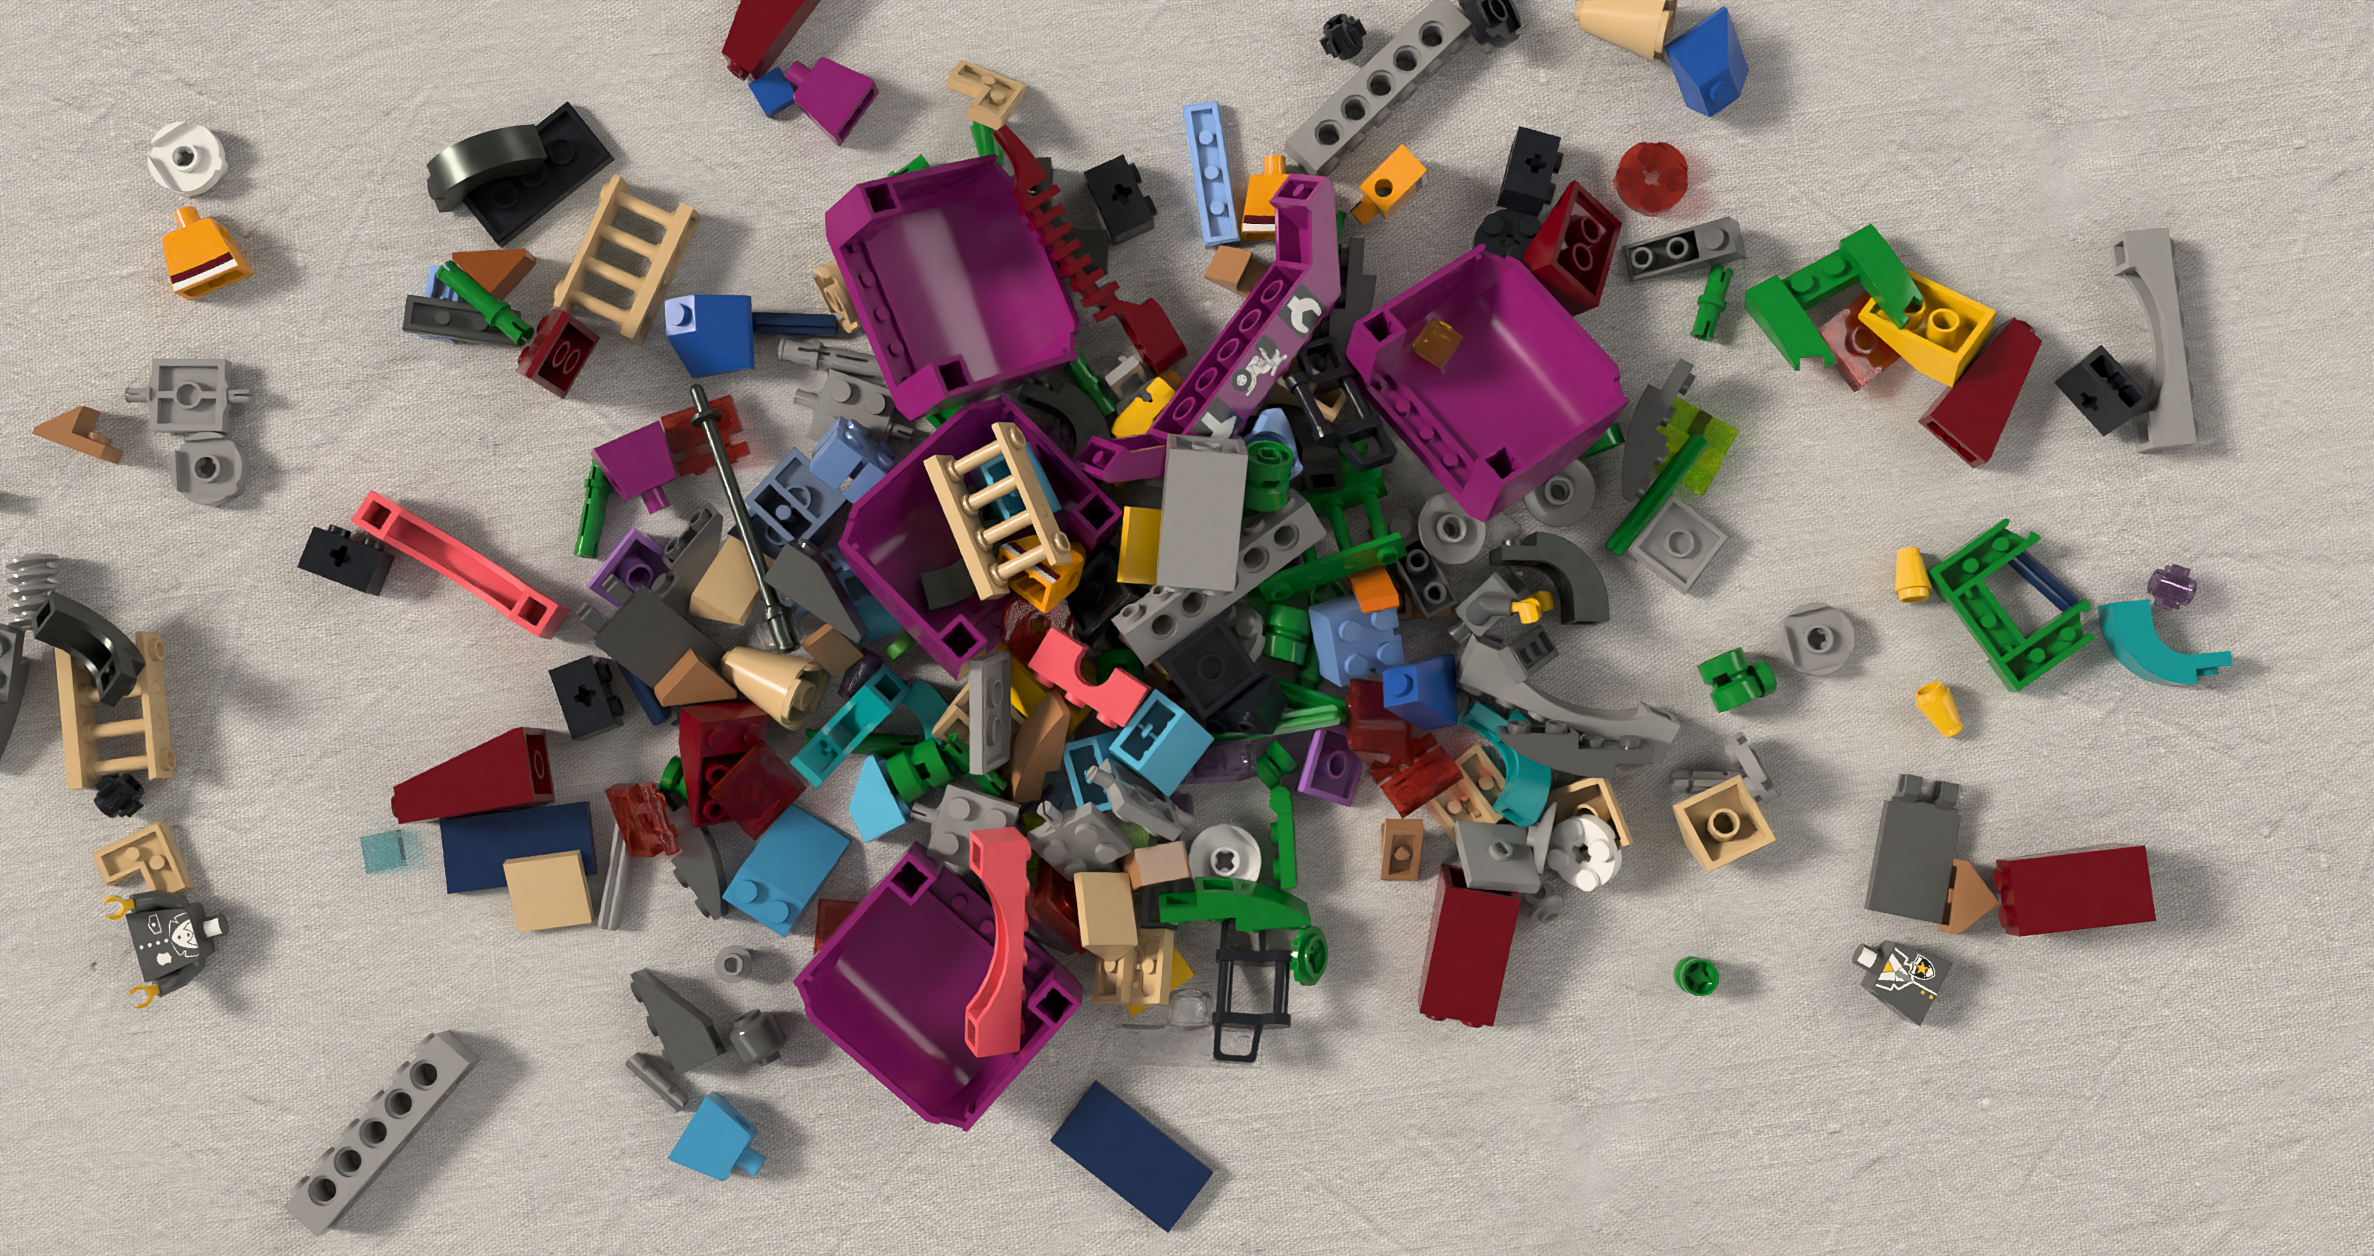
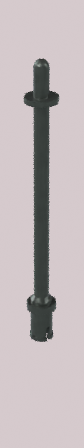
M694 384L690 387L689 391L697 413L691 417L690 422L694 428L703 429L766 606L762 615L763 623L769 626L777 648V654L792 653L801 647L790 620L792 611L789 606L780 603L776 589L763 581L769 569L716 424L723 418L720 409H711L704 388L700 384Z

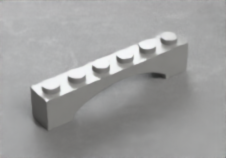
M2169 227L2125 231L2110 240L2114 276L2122 275L2140 302L2148 323L2153 351V372L2149 397L2152 400L2145 405L2140 415L2133 417L2137 453L2182 449L2197 443L2196 437L2199 426L2197 419L2193 417L2191 402L2194 397V389L2188 379L2187 364L2189 362V351L2183 341L2184 315L2179 309L2177 296L2180 282L2178 276L2174 273L2173 257L2175 245L2170 238Z
M1472 633L1455 669V675L1458 682L1461 683L1460 687L1478 696L1482 692L1495 697V702L1509 709H1514L1515 706L1528 710L1529 716L1540 722L1545 723L1549 719L1566 721L1568 726H1572L1576 730L1579 737L1583 733L1587 735H1600L1605 737V740H1620L1622 735L1641 736L1654 749L1653 761L1662 765L1681 727L1673 714L1641 701L1637 708L1623 710L1587 708L1560 700L1539 689L1527 679L1517 685L1497 653L1505 645L1483 636L1479 638Z

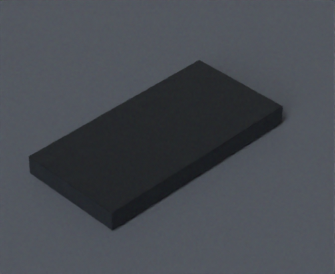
M568 101L535 126L547 158L533 174L507 176L486 182L470 191L462 200L501 248L615 160Z

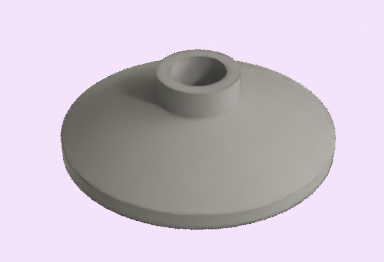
M1576 459L1542 485L1525 495L1523 501L1529 513L1539 522L1551 527L1570 526L1582 520L1591 510L1596 495L1595 482L1589 469ZM1554 486L1561 488L1563 492L1562 498H1553L1550 494L1551 488Z
M1442 492L1430 498L1420 512L1418 521L1419 536L1427 552L1436 560L1449 565H1459L1472 560L1481 551L1486 538V524L1470 517L1449 492ZM1444 525L1449 528V536L1444 532Z
M1553 802L1546 810L1538 825H1530L1526 846L1533 847L1535 866L1538 875L1541 876L1544 874L1558 808V803Z

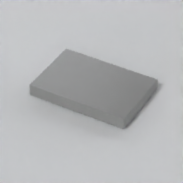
M995 650L969 660L970 774L983 775L1011 759L1010 650Z

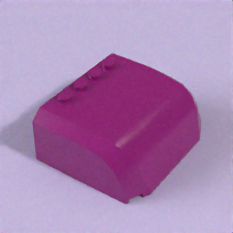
M995 153L858 183L825 212V229L828 243L896 408L910 421L1022 386L1025 380L1029 382L1037 380L1079 358V353L1076 352V334L1079 333V317L1056 262H1052L1048 256L1051 251L1047 246L1042 247L1037 240L1040 238V235L1036 230L1030 231L1027 223L1030 221L1026 215L1020 216L1016 210L1019 205L1011 196L1014 189L1015 176H1010L996 161L998 156Z
M1480 244L1356 321L1345 358L1356 375L1354 381L1361 394L1470 517L1486 523L1580 457L1607 431L1626 407L1629 400L1628 397H1624L1619 382L1621 374L1618 365L1522 262L1509 255L1504 259L1485 250V244Z
M1002 394L996 399L981 403L976 401L962 406L853 504L846 527L838 542L845 560L869 592L957 682L969 674V660L994 651L1038 608L1008 586L1010 593L999 599L981 601L978 592H976L959 606L926 616L917 581L920 573L951 566L962 557V554L923 461L934 455H953L955 460H959L997 440L991 426L996 422L1015 423V426L1022 431L1026 442L1030 441L1062 507L1061 510L1053 513L1059 530L1066 535L1069 543L1078 541L1083 545L1086 551L1085 562L1116 534L1124 514L1006 394ZM965 473L963 481L966 487L975 485L970 473ZM989 512L987 516H983L984 521L992 519ZM1033 524L1001 539V545L1037 534Z
M915 840L825 941L794 979L793 983L794 986H797L809 1021L921 1118L935 1124L944 1123L963 1128L962 1131L967 1132L1082 1004L1083 985L1064 965L1027 933H1024L1027 965L1023 968L1022 980L1026 988V1000L1022 1002L1021 1015L1025 1024V1033L1023 1037H1020V1051L977 1058L965 1043L966 1007L982 985L994 955L996 940L995 913L992 903L944 861L927 856L928 848Z

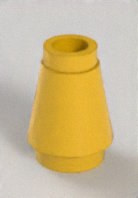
M1908 547L1899 549L1897 551L1898 558L1894 593L1899 596V602L1917 603L1930 599L1929 591L1933 588L1920 555V548Z
M1938 680L1924 685L1915 692L1914 696L1917 699L1915 705L1942 733L1943 737H1951L1964 728L1948 686H1944Z

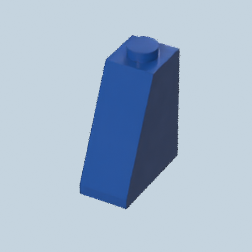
M1449 653L1419 659L1383 671L1384 708L1424 731L1458 725L1455 655Z

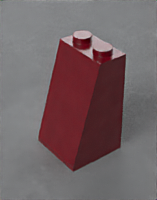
M531 727L514 728L394 786L391 809L393 815L398 818V824L428 823L555 801L545 729Z
M2111 843L1996 859L1997 868L1993 871V879L1996 889L2001 893L2002 906L1999 907L1998 914L2001 926L2006 929V934L2021 937L2156 921L2145 845Z
M1441 863L1418 993L1419 1013L1435 1021H1445L1446 1018L1459 1020L1464 1025L1473 1028H1481L1483 1025L1494 1026L1521 902L1518 892L1467 888L1462 867Z

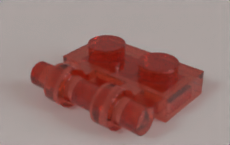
M727 395L708 401L711 409H720L723 418L716 424L730 463H738V458L751 455L747 441L733 445L730 435L744 431L733 397ZM694 406L660 417L671 452L674 454L684 450L687 452L689 459L676 463L681 477L692 473L698 476L707 473V468L715 466L711 452L704 455L701 454L699 445L706 444L707 440L702 428H694L691 425L690 419L697 413Z
M1431 732L1420 739L1413 738L1406 743L1408 747L1391 758L1389 755L1379 761L1380 765L1369 772L1376 784H1379L1388 777L1390 778L1380 788L1402 819L1464 778L1461 770L1442 746H1439L1430 753L1427 752L1438 744ZM1413 760H1418L1402 772L1400 771L1401 768H1403Z
M654 781L639 786V783H618L605 789L630 857H654L665 851L666 856H670L680 851L676 840L679 836L675 824H670L665 811L667 806L666 800L662 793H658Z

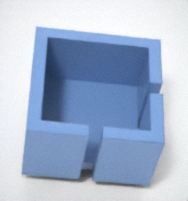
M840 415L814 447L809 472L835 491L848 476L852 478L853 481L844 490L842 496L854 504L897 466L899 459L896 457V451L890 445L883 441L877 443L867 435L868 431L858 421L854 419L848 421Z
M1353 592L1308 607L1320 675L1339 687H1344L1370 677L1369 670L1379 674L1405 664L1401 634L1393 630L1399 627L1396 607L1364 614Z

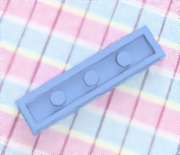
M1218 101L1183 106V116L1204 247L1207 249L1219 247L1220 245L1239 244L1241 240Z

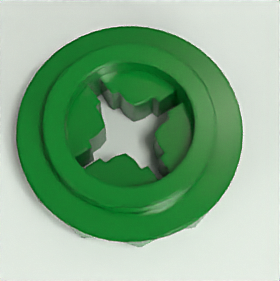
M1306 926V928L1299 929L1297 938L1292 941L1293 951L1290 953L1292 956L1290 969L1294 971L1295 981L1300 982L1304 986H1313L1320 980L1326 969L1328 946L1325 936L1319 927Z

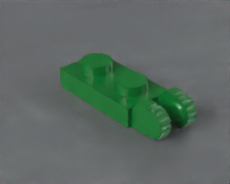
M1279 784V786L1272 788L1269 796L1271 797L1269 807L1277 814V822H1271L1272 844H1279V859H1273L1274 882L1281 881V889H1294L1298 886L1294 806L1293 799H1291L1293 795H1291L1292 791L1288 787L1286 788V786Z

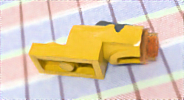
M1169 369L1165 374L1160 373L1156 379H1150L1117 403L1118 417L1113 423L1112 437L1119 438L1146 433L1183 384L1184 380L1172 369ZM1129 481L1109 484L1119 492Z

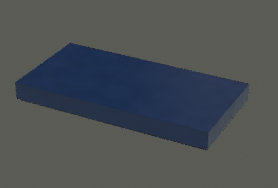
M590 801L440 821L447 894L508 886L503 867L507 859L580 850L586 876L598 874Z
M1097 1080L1094 1081L1050 1139L1054 1145L1167 1233H1169L1213 1174L1212 1169Z

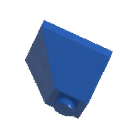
M1721 7L1664 46L1686 106L1709 118L1740 98L1749 71L1729 12L1726 7Z
M694 294L665 300L666 336L692 378L698 379L755 368L751 296Z

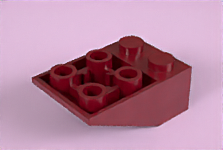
M748 699L681 707L678 743L691 824L694 828L761 817L770 714Z

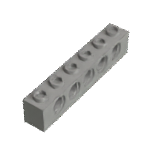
M1433 0L1286 140L1284 151L1307 175L1320 176L1323 174L1326 177L1329 176L1341 163L1338 158L1345 151L1354 152L1367 138L1364 134L1373 125L1379 128L1391 116L1392 111L1390 109L1399 100L1405 103L1413 96L1418 89L1416 84L1424 76L1430 79L1440 70L1444 64L1441 60L1450 51L1455 55L1469 41L1467 34L1472 23L1449 0ZM1429 35L1434 36L1439 40L1440 44L1431 47L1426 45L1422 38ZM1408 60L1414 65V69L1403 71L1397 66V62ZM1376 84H1382L1387 87L1389 93L1384 96H1378L1372 92L1371 87ZM1352 108L1358 109L1362 112L1363 118L1357 121L1351 120L1345 115V111ZM1323 133H1331L1336 136L1338 142L1334 145H1325L1320 141L1319 136Z
M1292 488L1288 491L1287 503L1283 508L1271 512L1260 511L1243 521L1240 531L1234 592L1225 591L1224 595L1212 596L1202 593V589L1187 588L1186 592L1175 593L1166 591L1164 586H1157L1156 584L1150 592L1135 603L1125 606L1111 620L1146 667L1325 537L1327 533L1309 502Z
M450 1030L436 1035L431 1033L418 1045L416 1050L419 1054L411 1063L406 1061L394 1072L391 1077L394 1083L386 1092L381 1090L372 1097L366 1105L369 1111L361 1120L357 1118L352 1121L341 1133L344 1140L336 1149L333 1147L329 1148L316 1161L315 1164L319 1168L311 1177L305 1176L290 1191L293 1198L284 1208L316 1237L331 1231L481 1061V1058ZM428 1063L437 1070L435 1082L429 1080L426 1076L425 1070ZM403 1092L407 1093L412 1099L410 1110L405 1109L401 1104ZM377 1121L382 1122L387 1129L385 1139L381 1138L376 1132ZM352 1150L357 1151L361 1156L362 1162L360 1167L355 1166L351 1161ZM327 1179L333 1181L336 1186L335 1196L326 1190Z

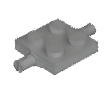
M153 358L152 377L148 387H127L124 392L129 394L124 395L127 403H147L150 411L149 431L155 433L215 432L229 434V415L232 403L253 404L255 401L254 398L249 397L255 396L252 388H232V362L226 359Z
M830 369L825 386L819 395L798 389L795 393L809 399L806 401L794 396L795 404L813 409V421L807 438L819 442L840 415L848 421L854 419L862 424L868 431L867 435L877 443L880 441L886 443L890 436L911 443L913 437L900 433V431L914 435L915 429L895 423L896 405L887 388Z
M1108 757L1099 768L1093 765L1087 772V780L1103 787L1108 793L1112 803V811L1119 819L1125 822H1130L1131 820L1141 825L1153 836L1161 835L1174 841L1182 832L1181 826L1188 830L1194 824V815L1179 809L1177 805L1172 803L1170 798L1136 772Z
M949 782L943 801L937 809L915 802L911 818L932 824V836L926 852L927 856L972 870L970 868L971 831L1012 826L1016 828L1017 818L1022 805ZM1031 848V857H1033L1034 852H1035L1032 848Z
M1045 801V805L1042 802L1038 806L1037 812L1046 822L1027 832V839L1031 848L1069 882L1074 880V873L1091 872L1095 869H1100L1102 872L1120 873V867L1113 861L1132 852L1131 840L1091 801L1076 809L1064 812L1058 811L1049 801Z

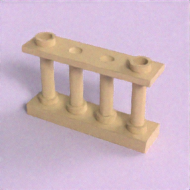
M614 174L611 181L606 182L602 187L599 196L601 203L565 280H561L555 288L553 306L571 314L574 306L577 305L620 324L621 331L619 334L622 337L642 347L702 217L693 207L681 202L677 210H673L670 213L627 194L630 186L621 176ZM620 207L664 225L667 232L662 243L654 245L612 227ZM605 239L650 258L652 264L647 275L640 278L596 259ZM590 272L635 291L637 297L632 308H628L625 311L581 292Z
M996 422L991 426L997 440L959 460H955L953 455H934L923 461L981 601L999 599L1009 594L1010 590L1007 586L1009 577L1045 559H1048L1050 566L1068 565L1073 562L1069 553L1071 550L1070 543L1066 535L1059 530L1026 452V439L1022 431L1015 426V423ZM1003 454L1011 475L973 495L969 494L963 481L964 474ZM1018 489L1026 510L987 530L984 529L978 516L979 508ZM1033 523L1041 545L1003 564H999L992 550L993 543Z
M135 632V646L142 654L146 665L139 673L140 682H136L133 691L121 699L141 696L143 718L97 724L94 717V705L96 702H100L97 687L94 688L91 685L90 670L72 655L55 647L68 790L95 789L94 785L100 781L102 775L146 769L149 771V779L174 778L173 769L176 766V755L171 748L163 669L166 649L159 633ZM145 733L147 755L102 761L98 758L97 742L100 738Z

